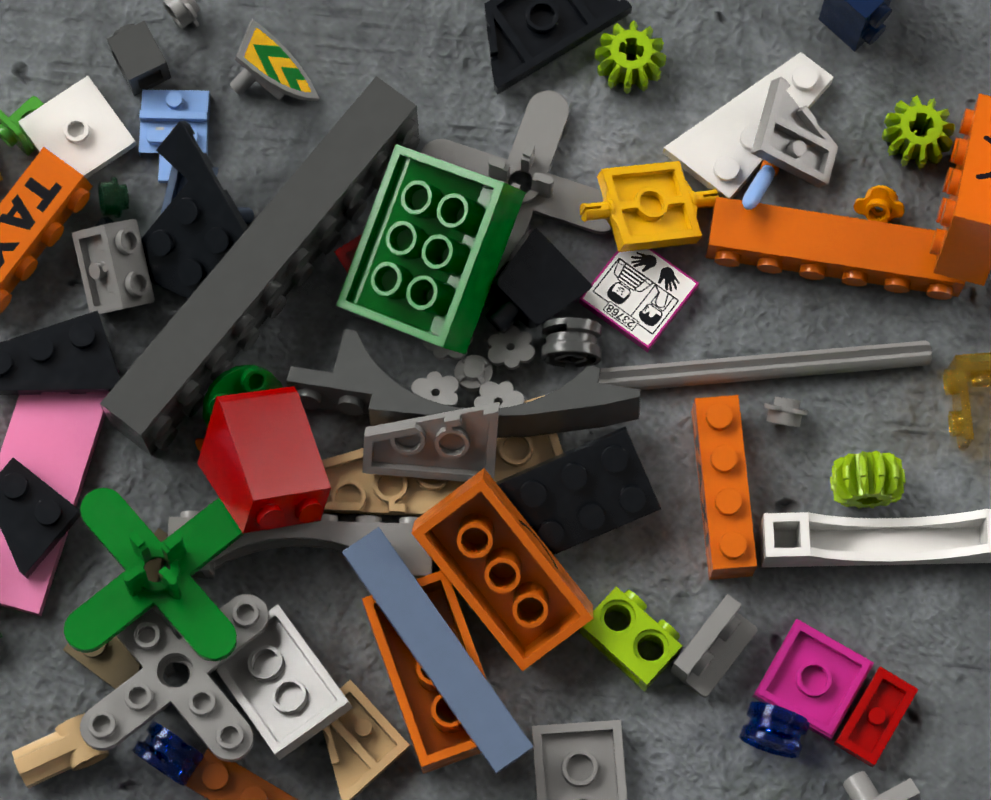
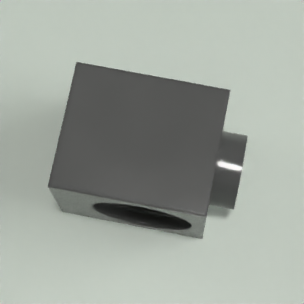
M145 21L136 25H124L116 30L112 37L107 38L112 56L134 96L142 93V89L148 90L171 78L167 62Z

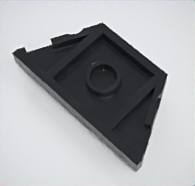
M490 0L484 4L495 92L500 94L628 16L632 11L631 4L626 0Z

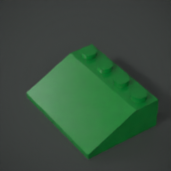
M395 144L336 306L442 348L466 355L526 192L505 182Z

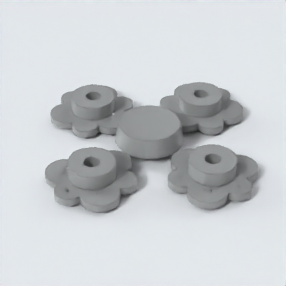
M514 325L504 334L499 332V335H491L488 339L490 347L488 360L479 355L466 356L465 354L445 349L423 340L424 347L433 351L436 359L444 360L449 357L460 361L454 369L455 377H442L439 372L433 371L427 375V379H416L411 385V390L425 399L449 406H456L459 399L456 393L459 390V385L469 392L479 391L480 396L474 400V407L500 402L499 408L525 403L523 394L519 391H514V386L511 382L503 381L498 385L491 381L493 374L491 364L496 366L504 364L507 369L514 370L519 367L520 363L531 362L535 357V349L531 345L533 341L532 335L529 332L520 333V330Z

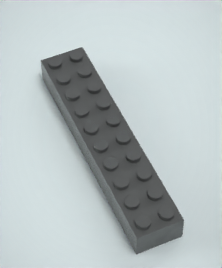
M377 76L372 80L102 400L100 405L115 429L151 457L158 448L164 450L172 443L178 433L176 427L186 415L192 417L201 408L205 398L204 393L208 390L209 386L221 373L233 367L231 361L241 349L245 352L252 347L260 335L259 327L268 317L273 319L282 311L287 302L285 296L295 284L300 287L307 281L314 270L312 264L322 252L326 255L332 251L341 237L339 232L348 221L355 222L362 215L367 206L365 200L375 189L379 190L395 144L416 150L420 142L418 138L417 105Z

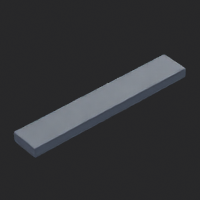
M377 527L343 550L342 555L494 773L497 775L533 749V745L382 530Z

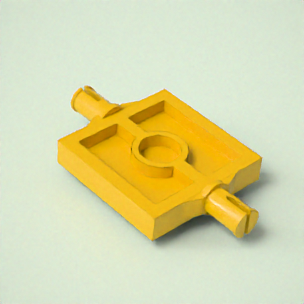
M680 161L601 169L597 176L603 201L582 203L580 205V215H582L581 219L584 222L606 219L612 228L618 252L696 244L702 237L697 220V209L714 207L715 199L719 195H717L718 191L716 189L694 192L685 180Z

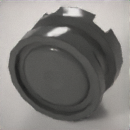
M565 317L547 320L542 323V338L546 340V344L542 346L541 360H546L547 364L565 367V363L575 364L576 367L598 364L601 362V348L597 345V338L602 336V325L596 321L584 318Z

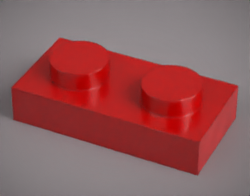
M880 666L834 745L873 768L919 689Z

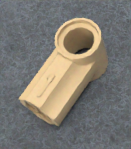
M84 714L61 723L55 728L56 732L12 751L15 765L26 787L31 788L70 769L76 771L87 768L109 756L108 750H95L89 747L83 740L80 732V723Z

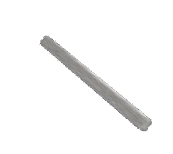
M924 340L601 368L598 383L649 390L927 366L932 361V351L930 343Z

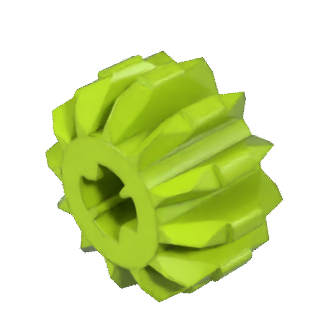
M635 20L630 23L629 30H625L619 23H616L613 26V35L603 33L600 37L602 47H598L595 50V59L601 62L597 68L599 76H609L608 86H610V89L617 86L620 82L623 83V90L626 94L631 92L632 84H636L644 92L648 88V79L657 82L661 77L659 68L666 64V55L660 52L664 45L662 38L651 39L653 36L651 25L642 32L638 31V25ZM626 54H634L635 60H626Z
M916 95L912 97L910 106L900 100L894 108L895 113L890 112L886 115L884 123L888 128L884 129L882 139L891 143L887 151L889 156L899 153L903 155L901 158L902 167L906 166L910 159H915L919 169L925 167L927 159L937 164L943 157L942 152L950 151L953 145V141L949 137L955 131V124L945 122L950 114L948 108L939 111L934 109L936 106L935 98L930 99L927 105H922L920 98ZM912 128H919V129H921V131H920L919 134L921 135V134H923V133L925 132V136H924V137H922V136H917V135H916L917 130H915L914 132H912V131H911Z
M862 451L858 454L848 453L845 457L838 458L834 461L832 476L830 477L834 501L845 507L855 506L858 509L888 506L890 503L902 499V494H904V484L906 483L902 460L889 452L880 453L879 451Z

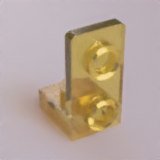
M991 352L955 355L948 369H944L943 372L944 391L946 395H952L954 410L949 411L948 414L949 432L951 437H957L959 449L968 448L974 440L967 382H971L973 387L991 386Z

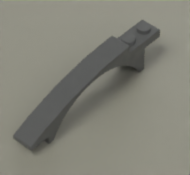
M344 329L333 373L290 366L286 380L287 387L294 386L298 391L303 408L310 410L318 408L338 410L349 416L369 415L370 426L464 409L425 399L396 383L373 361L365 349L358 332L355 330ZM587 366L570 382L546 396L527 403L499 408L497 438L531 437L600 428L637 420L640 415L641 389L598 383L601 368Z

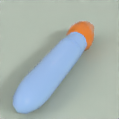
M765 160L762 161L759 172L742 199L743 208L751 210L759 204L773 178L778 175L779 167Z

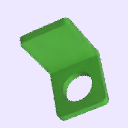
M32 96L9 117L0 110V138L11 148L16 144L29 156L36 148L24 133L18 121L44 104L36 96Z

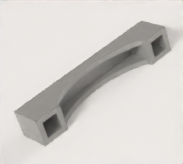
M182 511L180 517H169L168 537L201 511ZM323 514L321 521L245 533L191 577L214 579L215 570L224 564L251 553L274 548L314 547L342 552L377 527L382 530L415 579L432 574L434 561L411 533L414 521L419 517H401L399 523H383L381 517L363 515L357 516L355 522L338 521V517L335 515ZM166 561V567L170 570V565Z

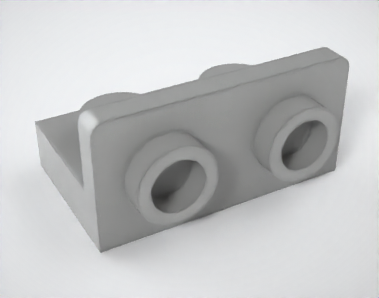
M136 219L123 220L71 232L90 313L98 311L99 314L154 302V293Z
M729 594L725 596L673 663L670 673L703 698L708 697L757 633V627L738 613L742 604Z

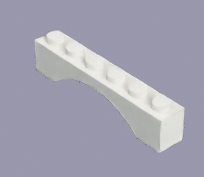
M991 509L912 518H852L809 512L764 513L759 524L761 567L991 563Z

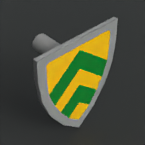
M252 19L234 59L244 69L230 83L231 88L237 94L242 95L256 81L278 100L286 94L300 100L318 101L320 98L311 80L297 60L272 34Z

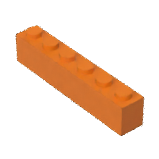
M716 197L706 258L715 259V263L721 266L737 267L740 263L757 266V269L762 272L772 274L787 270L799 272L801 277L810 280H822L825 277L842 279V283L855 287L866 286L867 283L883 285L885 290L894 293H907L910 290L927 292L928 297L939 300L951 299L952 296L958 297L966 282L933 273L937 255L930 254V247L935 230L759 203L751 210H746L743 208L742 200Z

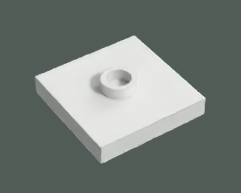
M89 76L81 79L18 121L20 127L38 152L45 147L81 173L86 179L137 146L134 138Z

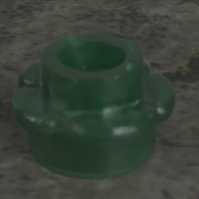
M111 177L109 182H99L98 198L102 216L114 215L115 218H120L122 210L129 209V194L126 184L119 185L116 177Z

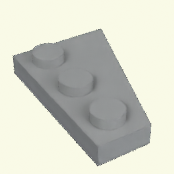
M500 402L366 427L363 445V473L466 482L485 468L494 479Z

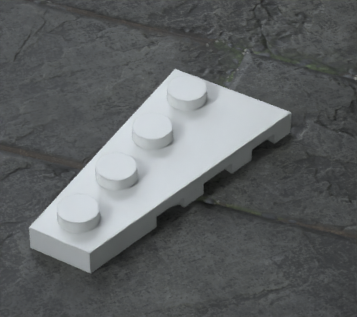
M800 52L663 148V154L672 161H680L682 169L709 190L716 189L719 197L733 199L759 169L763 159L753 155L751 152L771 81L779 77L786 79L790 84L786 91L800 108L807 106L810 109L830 86L833 76Z

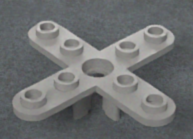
M541 91L530 99L508 160L446 139L433 140L427 143L421 151L423 154L507 184L510 176L516 172H525L532 177L531 190L525 194L497 272L527 232L533 213L595 234H606L612 231L606 219L588 220L586 222L581 219L580 205L582 203L602 202L601 190L548 173L569 117V106L566 99L555 91ZM512 183L511 186L521 190L520 184Z
M242 594L234 597L220 608L221 612L233 624L237 634V644L230 656L221 661H207L198 656L183 637L179 640L153 608L149 609L117 635L118 639L141 665L142 669L84 714L80 723V732L85 743L99 751L113 749L172 704L218 759L226 762H235L248 755L254 742L252 729L209 677V674L266 629L269 622V613L263 600L255 595ZM173 663L184 664L190 675L188 681L180 687L169 686L163 678V674L169 677L175 673Z

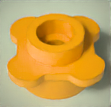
M878 185L871 187L866 192L865 198H857L855 200L854 210L858 214H863L868 220L888 223L893 218L902 217L905 212V206L902 202H899L898 196L893 189Z

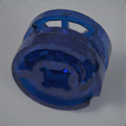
M751 702L747 711V716L750 719L748 725L742 726L739 738L746 744L762 751L787 758H799L803 747L799 741L801 735L807 734L810 725L807 719L793 711L776 705Z
M152 721L146 729L148 736L143 742L138 741L132 751L161 773L184 786L190 778L188 771L193 765L198 766L204 756L173 732Z

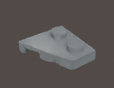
M779 77L770 83L751 153L818 188L828 185L838 146L830 135L819 127L815 116L808 107L800 108L786 91L790 84L786 79Z

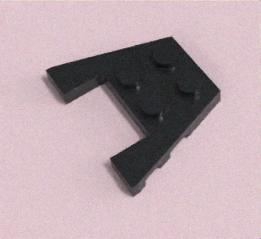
M179 121L156 151L188 181L141 238L151 282L185 298H189L248 229V226L227 189L223 190L212 170L213 164L207 154L201 151L193 137L195 133L192 127L186 121ZM102 217L95 226L113 223L114 221L109 217Z

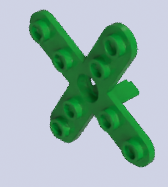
M98 488L89 492L82 500L80 506L83 522L125 571L68 616L64 624V635L68 644L79 652H94L103 647L155 605L202 659L221 661L230 656L237 644L236 630L228 618L191 577L244 535L221 499L218 498L164 541L160 542L116 491L109 488ZM156 558L164 559L170 565V570L164 566L158 571L161 579L160 582L148 580L144 570L146 563Z

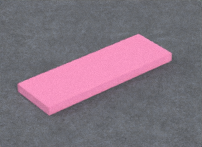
M89 391L86 394L42 392L41 395H19L0 452V472L12 458H15L76 507L106 415L100 403L109 391ZM0 528V606L42 616L68 531L27 579L19 572Z

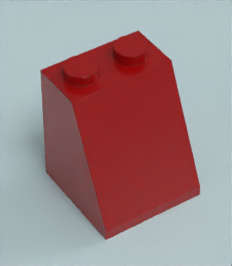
M291 386L216 396L197 464L242 533L321 521L331 486L296 388Z

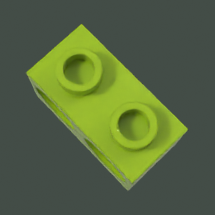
M616 586L594 609V619L580 628L579 633L645 692L679 655L683 645L677 641L680 638L679 633L663 619H660L657 623L645 612L647 605L638 595L629 589L623 593ZM613 611L622 612L627 616L629 626L622 631H614L606 625L605 616ZM644 641H653L660 646L662 656L654 661L645 660L639 655L637 647Z

